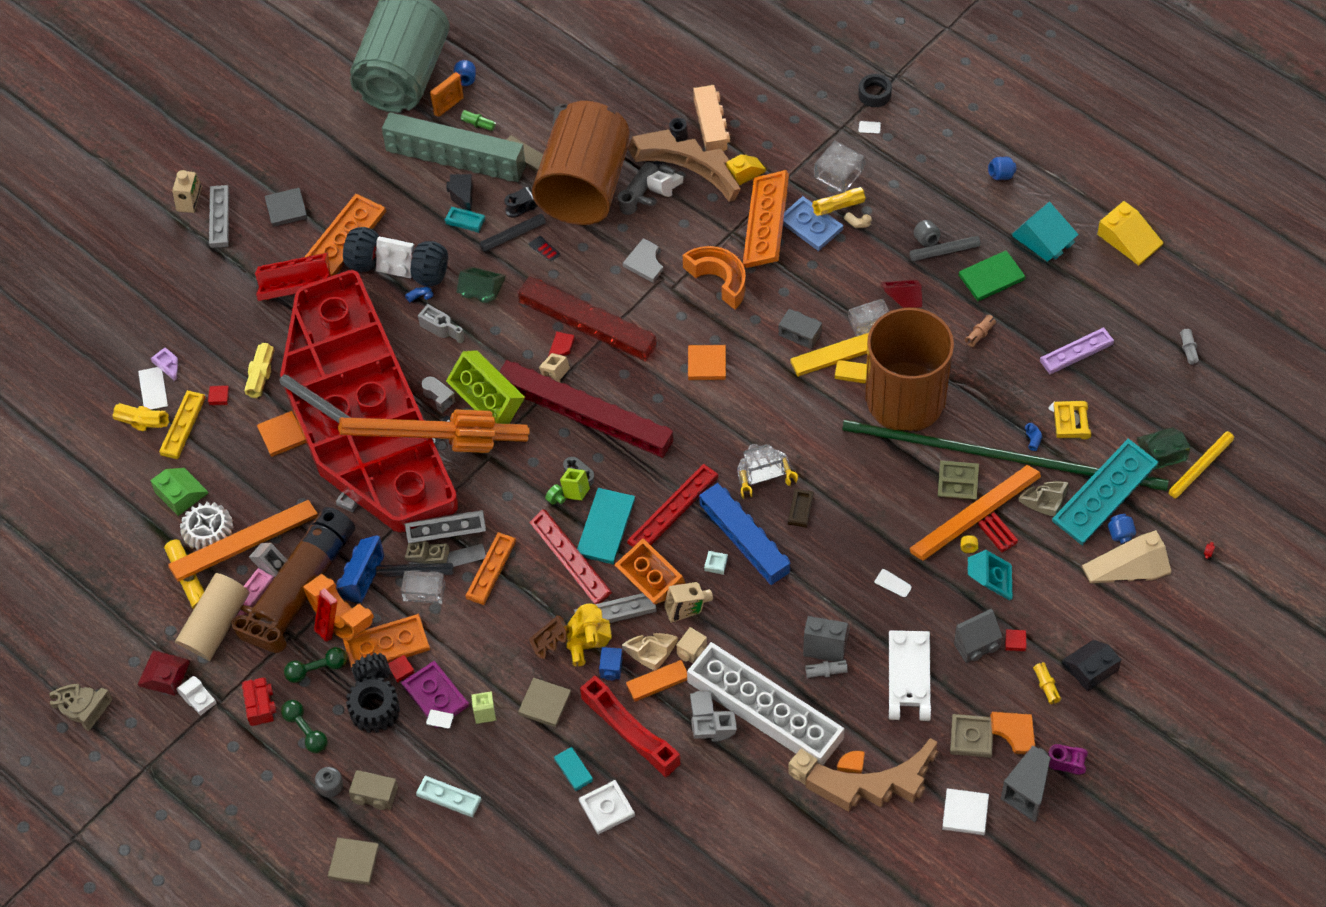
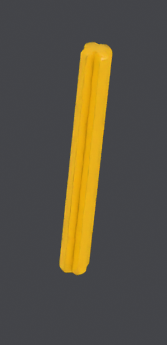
M1229 431L1225 432L1169 489V495L1173 498H1178L1234 440V435Z

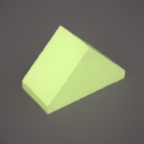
M492 691L473 694L472 704L476 724L496 721Z

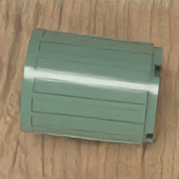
M430 0L378 1L350 70L351 86L355 92L358 90L363 95L362 100L378 109L397 113L406 108L411 110L419 103L450 30L449 21L444 12Z

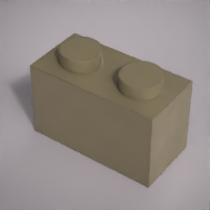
M356 770L349 794L351 801L358 805L368 804L373 805L376 809L383 810L386 808L391 810L398 785L395 778Z

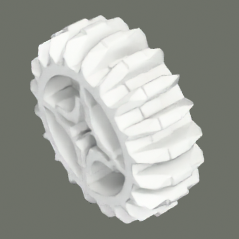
M208 502L204 506L199 503L197 508L192 506V511H186V517H182V523L180 524L181 535L185 543L189 544L192 549L196 547V550H200L232 535L231 530H233V520L227 509L224 510L222 505L217 506L215 502L211 506Z

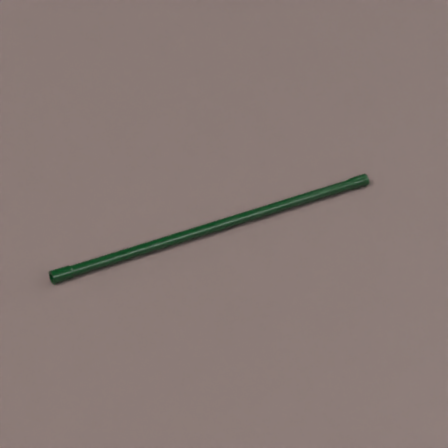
M844 419L842 431L874 435L1081 475L1093 476L1099 470L1096 467L877 427ZM1146 477L1139 485L1167 491L1169 480Z

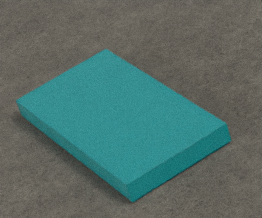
M602 488L597 489L577 548L584 558L614 565L635 502V496Z

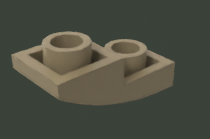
M427 541L408 543L405 559L424 564L446 563L450 547L448 544L429 545Z

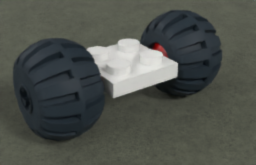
M357 227L350 230L347 234L343 246V261L345 265L357 272H367L376 266L377 272L406 278L412 277L420 285L435 286L442 282L447 271L448 251L443 245L435 241L422 242L414 250L413 243L380 237L374 230L368 227Z

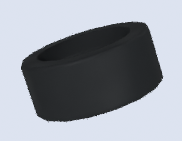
M881 74L866 75L859 83V99L869 107L884 106L891 99L892 83ZM870 86H879L885 89V92L881 95H871L865 89Z

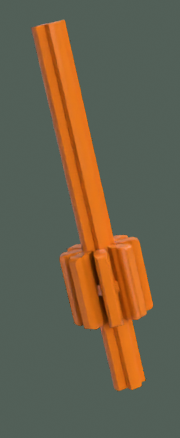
M456 409L451 414V422L340 417L338 425L340 435L449 439V444L452 445L451 449L454 452L488 453L494 446L493 441L527 442L529 435L527 425L495 423L492 412L484 410Z

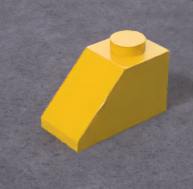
M741 154L726 162L727 169L739 185L766 172L765 167L756 157Z

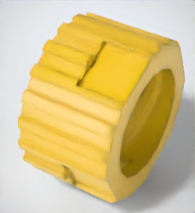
M964 536L961 538L960 547L962 552L973 553L978 550V540L975 536Z

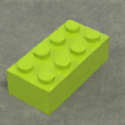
M463 351L446 380L474 410L491 411L492 417L495 418V423L510 424L525 398L478 351Z

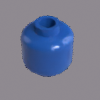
M462 60L455 64L453 74L457 72L460 75L462 86L471 85L476 78L475 65L467 60Z
M996 157L989 163L988 172L995 180H1009L1016 172V164L1010 157Z
M1126 514L1116 515L1108 523L1113 541H1120V544H1125L1136 535L1133 519L1126 516Z

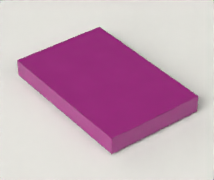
M435 661L401 682L403 688L427 718L430 710L446 712L456 716L469 707L468 701Z

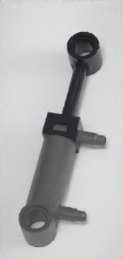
M683 118L672 119L669 123L672 136H674L676 142L685 141L688 138L687 122ZM643 161V166L628 187L618 194L621 213L626 215L633 214L637 210L638 202L645 205H653V200L643 196L648 189L647 177L657 171L674 174L675 169L667 166L663 161Z

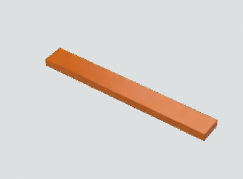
M1026 465L910 547L911 554L924 561L1041 477L1040 472Z
M306 500L169 563V569L177 582L311 521L318 517V513L310 501Z

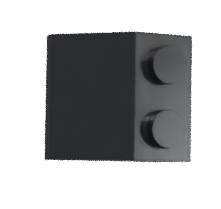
M1092 640L1064 658L1062 663L1085 690L1089 691L1118 672L1122 659L1108 644Z

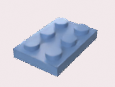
M802 196L784 212L783 225L820 251L843 230V225L828 214L816 216L812 207L813 203Z

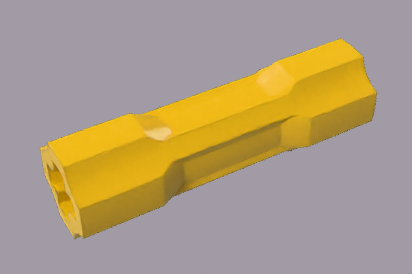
M860 187L829 198L813 201L812 207L814 214L821 216L847 206L863 203L866 197L864 190Z

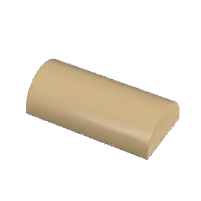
M215 573L175 643L210 661L250 592L230 577Z

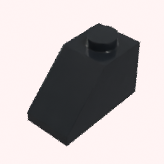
M450 174V182L446 183L447 192H450L451 200L463 210L472 212V174Z

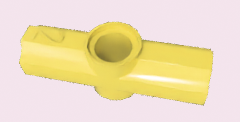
M268 343L258 345L254 361H251L248 367L249 377L244 391L251 398L261 396L265 381L269 379L271 374V361L275 350Z

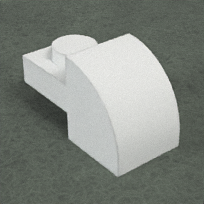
M657 171L647 177L648 188L667 197L672 196L673 188L683 183V176L676 173L668 174Z
M192 676L177 688L179 695L200 716L216 704L215 699L195 676Z

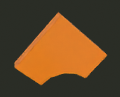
M1003 712L991 713L992 734L1000 735L1006 739L1012 746L1014 754H1026L1032 746H1035L1032 715Z

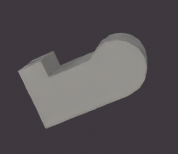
M426 377L422 381L424 396L433 399L436 402L437 410L441 413L445 412L456 402L454 392L436 378Z

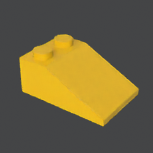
M1125 201L1099 222L1097 235L1137 265L1142 264L1163 245V241L1142 215Z

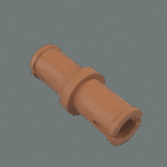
M987 315L980 324L975 325L970 335L965 338L966 343L972 340L968 346L974 347L981 338L988 334L989 329L996 324L995 319L989 322L993 316Z

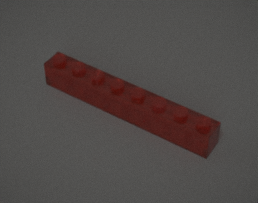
M529 276L518 291L519 303L646 362L657 346L656 335L653 332L644 330L634 323L622 320L621 317L612 315L602 308H597L587 301L575 298L572 294L565 293L555 286H550L540 279Z

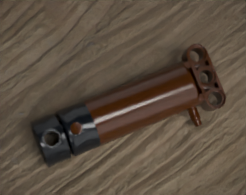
M324 507L256 605L254 607L248 605L241 606V611L249 615H238L232 621V627L239 639L273 653H280L285 649L286 641L283 633L307 600L303 586L319 575L326 573L356 529L352 520L334 508Z

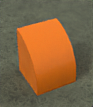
M852 751L845 754L838 762L837 771L862 774L865 752Z

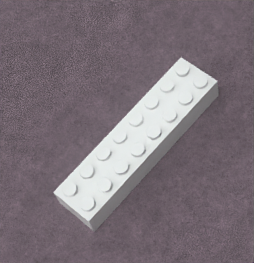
M712 642L687 671V682L700 691H710L712 699L730 711H734L736 715L797 754L802 748L817 758L820 765H824L844 739L843 727Z

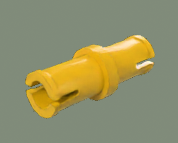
M1039 663L1035 665L1033 669L1040 681L1039 686L1044 690L1049 704H1053V701L1054 704L1059 702L1061 697L1054 685L1055 680L1051 678L1046 664Z

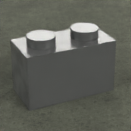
M788 309L779 323V336L811 350L822 334V322L805 316L799 311Z

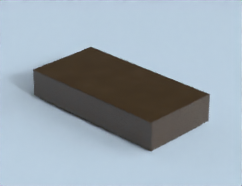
M794 490L788 525L807 528L814 497L813 491Z

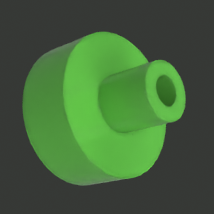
M558 484L552 486L545 496V499L552 505L557 502L563 504L566 500L563 496L562 487Z

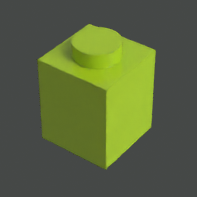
M568 468L560 479L565 498L582 500L590 489L585 470Z

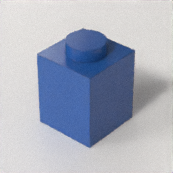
M602 647L599 666L600 678L606 680L620 679L623 660L622 649Z

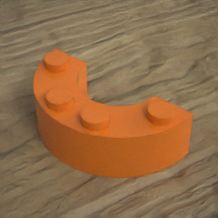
M715 246L698 247L683 254V268L695 278L706 274L717 275L725 281L722 285V300L734 310L738 308L745 296L746 275L742 262L735 254Z
M321 574L303 586L307 599L315 612L317 611L319 591L324 588L338 601L333 633L344 640H351L372 624L374 615L371 610L365 609L360 604L351 608L340 597L336 590V584L331 578L328 579Z

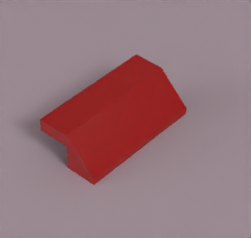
M328 252L258 266L255 272L259 285L256 293L258 301L296 294L297 290L305 285L331 277Z

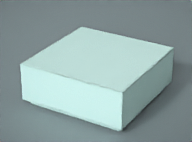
M708 551L704 571L724 575L728 554Z

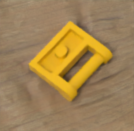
M1054 402L1053 409L1057 438H1091V430L1088 428L1087 402ZM1074 410L1079 412L1081 429H1076Z

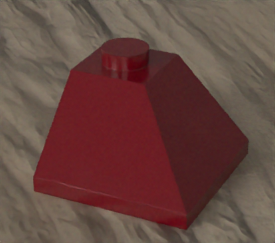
M918 280L880 282L884 292L901 307H922V286Z
M153 650L138 682V686L176 696L177 688L180 686L191 661Z

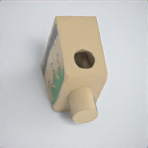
M181 170L177 173L173 187V196L176 211L195 212L202 184L195 172Z
M697 582L669 586L664 607L670 622L701 613L703 604L712 601L713 595L710 589L702 591Z

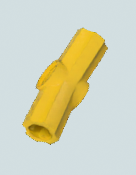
M121 403L116 404L114 407V420L131 424L132 427L139 431H145L147 427H167L169 423V415L166 411H152L145 406L135 408Z

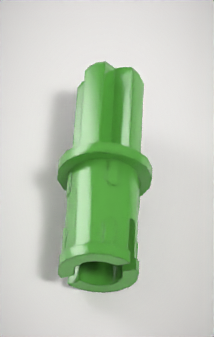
M464 110L461 114V121L468 122L476 128L480 126L491 131L495 128L496 123L483 118L481 114L477 115L467 110Z

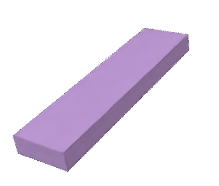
M1103 327L1040 357V362L1047 372L1052 374L1113 345L1114 340Z

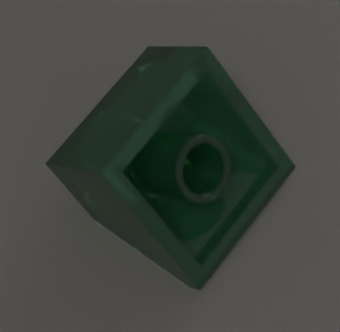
M469 267L460 271L456 293L462 294L464 298L471 299L475 297L479 298L480 302L490 303V301L497 298L506 275Z
M1173 427L1143 435L1136 439L1140 448L1158 461V465L1154 470L1188 459L1190 446L1183 432Z

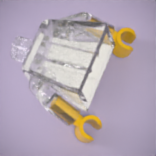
M752 444L748 450L743 452L744 458L740 460L737 468L739 482L742 484L741 497L743 499L745 491H749L752 497V488L748 486V483L750 485L785 475V472L787 474L785 482L788 486L791 485L789 478H793L795 483H797L798 475L791 471L792 467L784 452L773 449L769 444L762 446Z

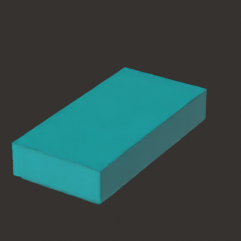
M451 206L445 219V224L479 233L485 221V215Z
M572 747L554 757L555 762L575 791L593 782L592 776Z

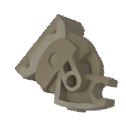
M79 684L67 685L50 693L52 700L58 698L56 701H50L51 707L59 708L62 714L72 721L80 722L87 731H90L112 702V697L108 690L101 688L96 692L90 687L81 688Z

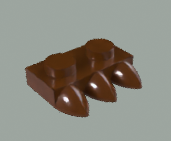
M557 615L529 638L535 654L541 659H546L548 650L556 651L558 641L566 642L569 630L563 618Z

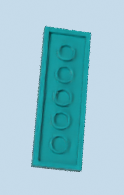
M1127 439L1052 518V522L1083 545L1158 465V461L1130 439Z

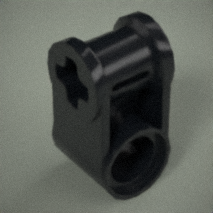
M524 187L515 193L509 194L504 200L507 206L505 213L511 218L518 217L538 207L533 199L530 187Z

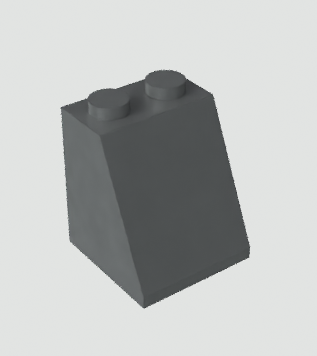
M808 616L804 631L803 656L833 662L843 661L850 630L849 624Z
M1035 746L1030 748L1005 779L1001 794V800L1033 822H1036L1038 819L1050 756H1048L1047 752Z

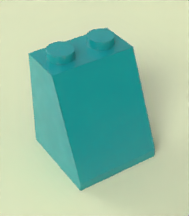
M1049 201L1011 235L1044 260L1049 261L1051 258L1056 260L1064 253L1062 249L1064 247L1068 249L1075 243L1073 239L1079 234Z

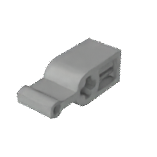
M429 304L419 313V325L441 338L450 336L456 339L458 343H463V329L451 324L450 317Z

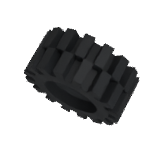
M373 653L372 656L367 654L365 658L362 656L360 657L361 660H356L351 667L355 681L360 683L366 677L367 680H370L371 677H376V680H378L379 678H388V674L391 673L387 659L381 653L378 655Z

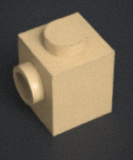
M690 627L677 643L678 656L683 661L694 663L707 647V637Z
M801 748L789 762L788 774L806 785V778L816 763H818V759Z

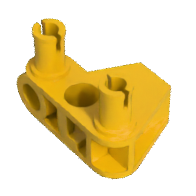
M595 604L580 606L566 625L569 630L566 646L567 649L571 650L573 666H577L576 662H578V667L586 663L583 650L605 647L612 638L609 620L602 618V611Z

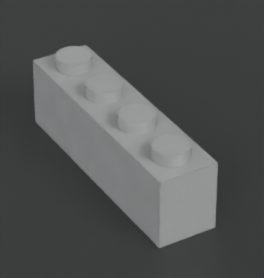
M483 510L405 523L408 543L486 531Z

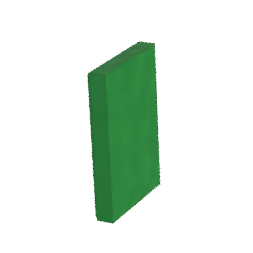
M1006 250L959 271V277L977 301L1020 283L1026 277Z

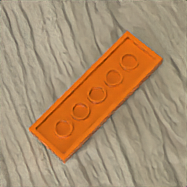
M786 170L754 178L743 256L745 268L779 260L789 173Z
M355 194L305 257L328 252L331 276L336 275L345 264L343 261V246L347 234L350 230L357 227L373 229L386 213V208Z

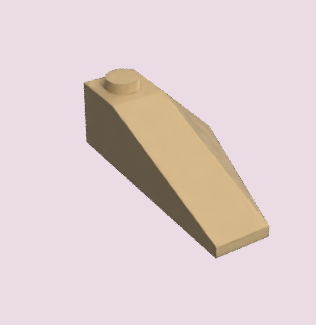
M1156 530L1138 536L1082 565V569L1090 583L1115 582V580L1134 581L1135 579H1146L1148 581L1171 574L1165 545Z

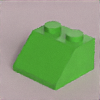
M185 468L165 469L150 480L154 492L177 516L208 494V491Z

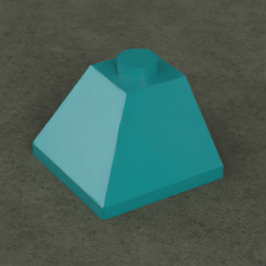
M987 550L968 557L967 570L970 577L1004 598L1012 599V564Z

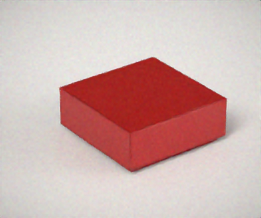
M210 386L209 405H228L229 386Z
M1006 629L1005 650L1026 651V630Z
M404 655L388 663L391 674L397 683L415 673Z

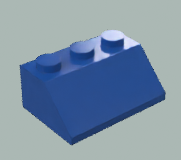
M380 536L361 539L358 546L354 547L350 562L346 563L342 578L338 579L336 589L342 599L361 605L376 575V566L381 565L384 559Z

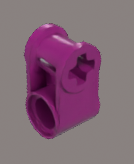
M1055 744L1050 748L1048 756H1050L1049 767L1051 769L1073 774H1084L1086 772L1084 764L1085 758L1088 756L1087 750ZM1053 755H1058L1061 759H1056Z

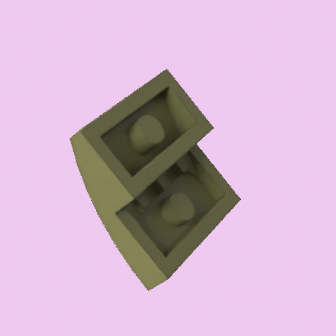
M940 460L937 497L977 500L979 464Z

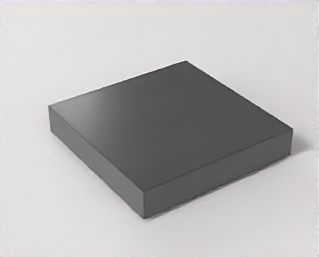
M300 188L265 196L272 227L308 219Z

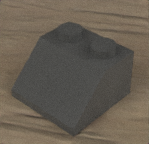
M992 609L956 625L954 645L966 663L977 661L988 652L993 653L1001 647L1002 634Z

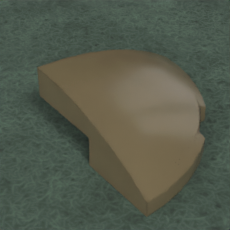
M1046 482L1044 486H1039L1036 490L1035 486L1030 487L1020 495L1019 501L1037 512L1055 516L1062 507L1069 482Z

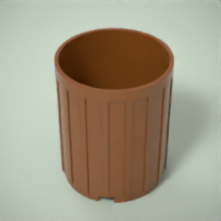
M593 101L573 102L568 104L566 109L560 111L555 120L532 186V196L536 204L555 219L571 224L589 225L603 220L609 212L630 140L629 126L626 120L618 112L614 114L607 110L608 106Z
M900 308L881 316L869 331L865 402H867L869 412L874 419L888 429L899 431H913L915 429V432L923 430L939 418L943 408L946 406L954 340L947 324L937 315L918 308Z

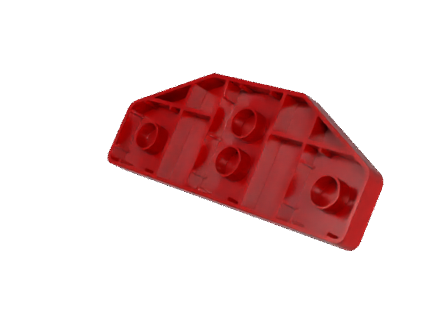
M348 270L299 288L295 294L280 376L288 375L351 418L424 421L359 273L354 270ZM284 387L319 475L392 530L406 532L405 523L448 516L458 510L456 491L432 438L340 435L338 431L339 423Z

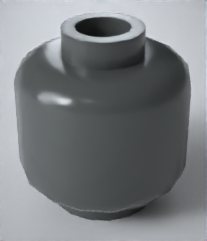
M923 220L916 225L913 234L922 246L929 247L937 244L941 232L932 221Z
M324 767L316 774L315 784L321 795L324 797H334L342 791L343 779L340 772L334 767Z

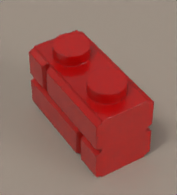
M264 677L242 682L246 714L250 726L273 722V714L277 712L275 702H271L270 696L274 695L272 684H268Z

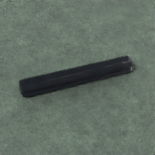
M543 214L536 215L481 241L480 247L485 252L545 224L546 219Z
M452 563L376 566L377 577L452 575L454 572Z

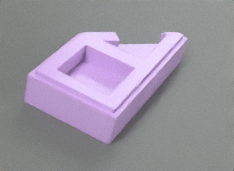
M164 348L154 355L151 360L175 381L177 379L178 358L167 348Z

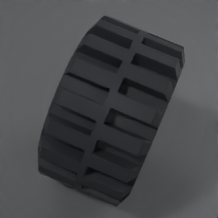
M367 677L363 678L361 683L357 681L355 683L356 687H351L350 694H347L346 697L347 709L355 727L358 726L361 731L366 729L367 733H371L372 730L375 733H378L380 729L387 730V726L394 724L393 719L397 720L398 712H400L394 686H391L389 681L385 682L383 678L376 680V677H371L370 680H367ZM378 699L383 701V704L378 709H363V706L370 700Z

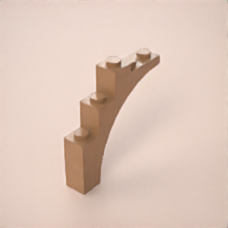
M669 129L633 136L627 148L635 162L648 160L663 161L688 168L700 174L715 185L729 202L736 200L741 189L726 167V162L729 160L721 148L703 152L695 139L676 142Z
M930 738L924 747L908 761L882 772L868 774L845 773L816 763L806 778V788L848 812L852 806H857L861 797L879 807L884 802H889L893 793L913 803L917 797L920 798L924 793L923 777L928 770V763L930 761L933 762L938 754L936 750L937 742Z

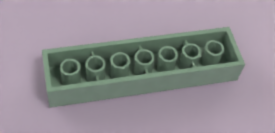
M389 112L382 127L386 151L415 157L424 161H431L518 183L526 167L524 147L521 143Z

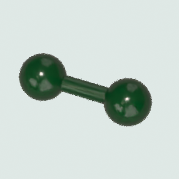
M333 647L327 651L323 659L305 665L300 661H291L284 668V676L291 683H299L304 680L309 671L324 666L334 670L341 669L347 663V653L340 647Z
M289 700L285 702L281 708L283 719L290 723L296 722L306 735L304 743L309 752L315 754L323 752L328 744L326 735L318 730L312 731L302 718L304 708L299 701Z

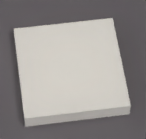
M616 780L579 798L581 806L598 835L635 816Z
M947 788L942 829L984 835L989 794Z

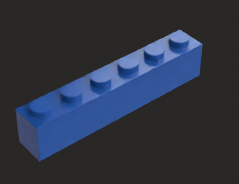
M717 483L699 495L700 506L770 585L790 573L789 558L778 551L777 545L766 537L761 527L758 528L754 524V520L749 514L746 515L739 502L734 501L730 497V493L725 487L722 488Z

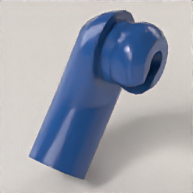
M419 287L407 293L405 297L408 302H412L422 295L428 300L434 294L431 292L432 289L430 287Z
M1028 423L1025 426L1026 434L1031 439L1028 448L1031 451H1037L1042 439V433L1036 425Z

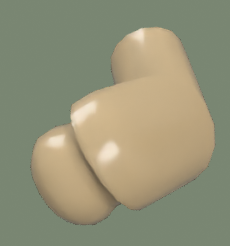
M850 212L844 217L855 228H867L871 225L870 222L872 221L869 215L856 218Z

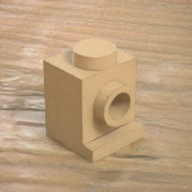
M551 353L539 366L541 375L549 376L555 381L560 382V379L570 369L567 357Z

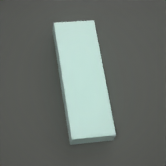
M427 776L424 777L416 792V795L420 798L472 818L481 802V797Z

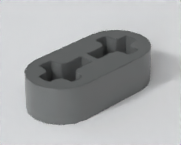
M568 457L564 460V472L567 471L569 465H575L576 469L586 471V475L589 476V487L594 483V472L576 457Z

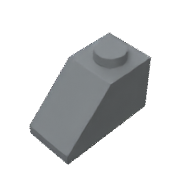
M261 543L249 556L259 569L274 576V578L287 561L272 543Z

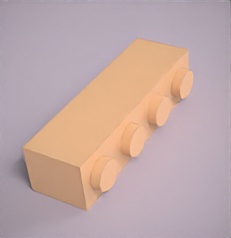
M714 85L693 88L694 103L706 151L720 148L722 151L727 150L730 136L729 132H725L727 124L726 119H722L724 113L722 105L718 103L720 102L719 92H716Z

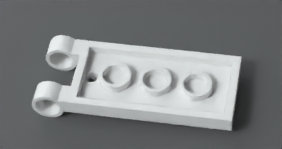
M889 630V720L900 719V706H920V721H930L929 631Z

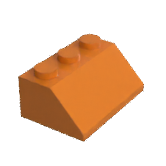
M644 539L639 541L614 564L653 604L666 601L669 586L686 584L683 576Z

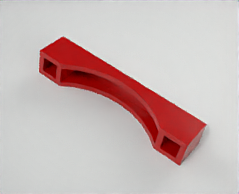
M593 676L580 688L581 699L665 778L681 765L680 754L668 742L643 727L622 706L611 690L597 676Z

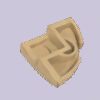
M654 633L653 636L645 638L643 635H640L625 642L622 648L635 660L655 671L670 655L678 641V637L663 633Z

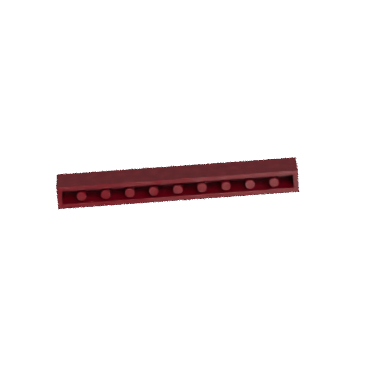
M506 360L499 371L525 397L524 399L663 458L674 441L673 431L669 427L658 425L650 419H644L637 416L634 412L621 409L615 404L611 405L599 397L590 396L586 392L576 390L566 383L557 382L553 378L543 376L533 369L522 367L517 362Z

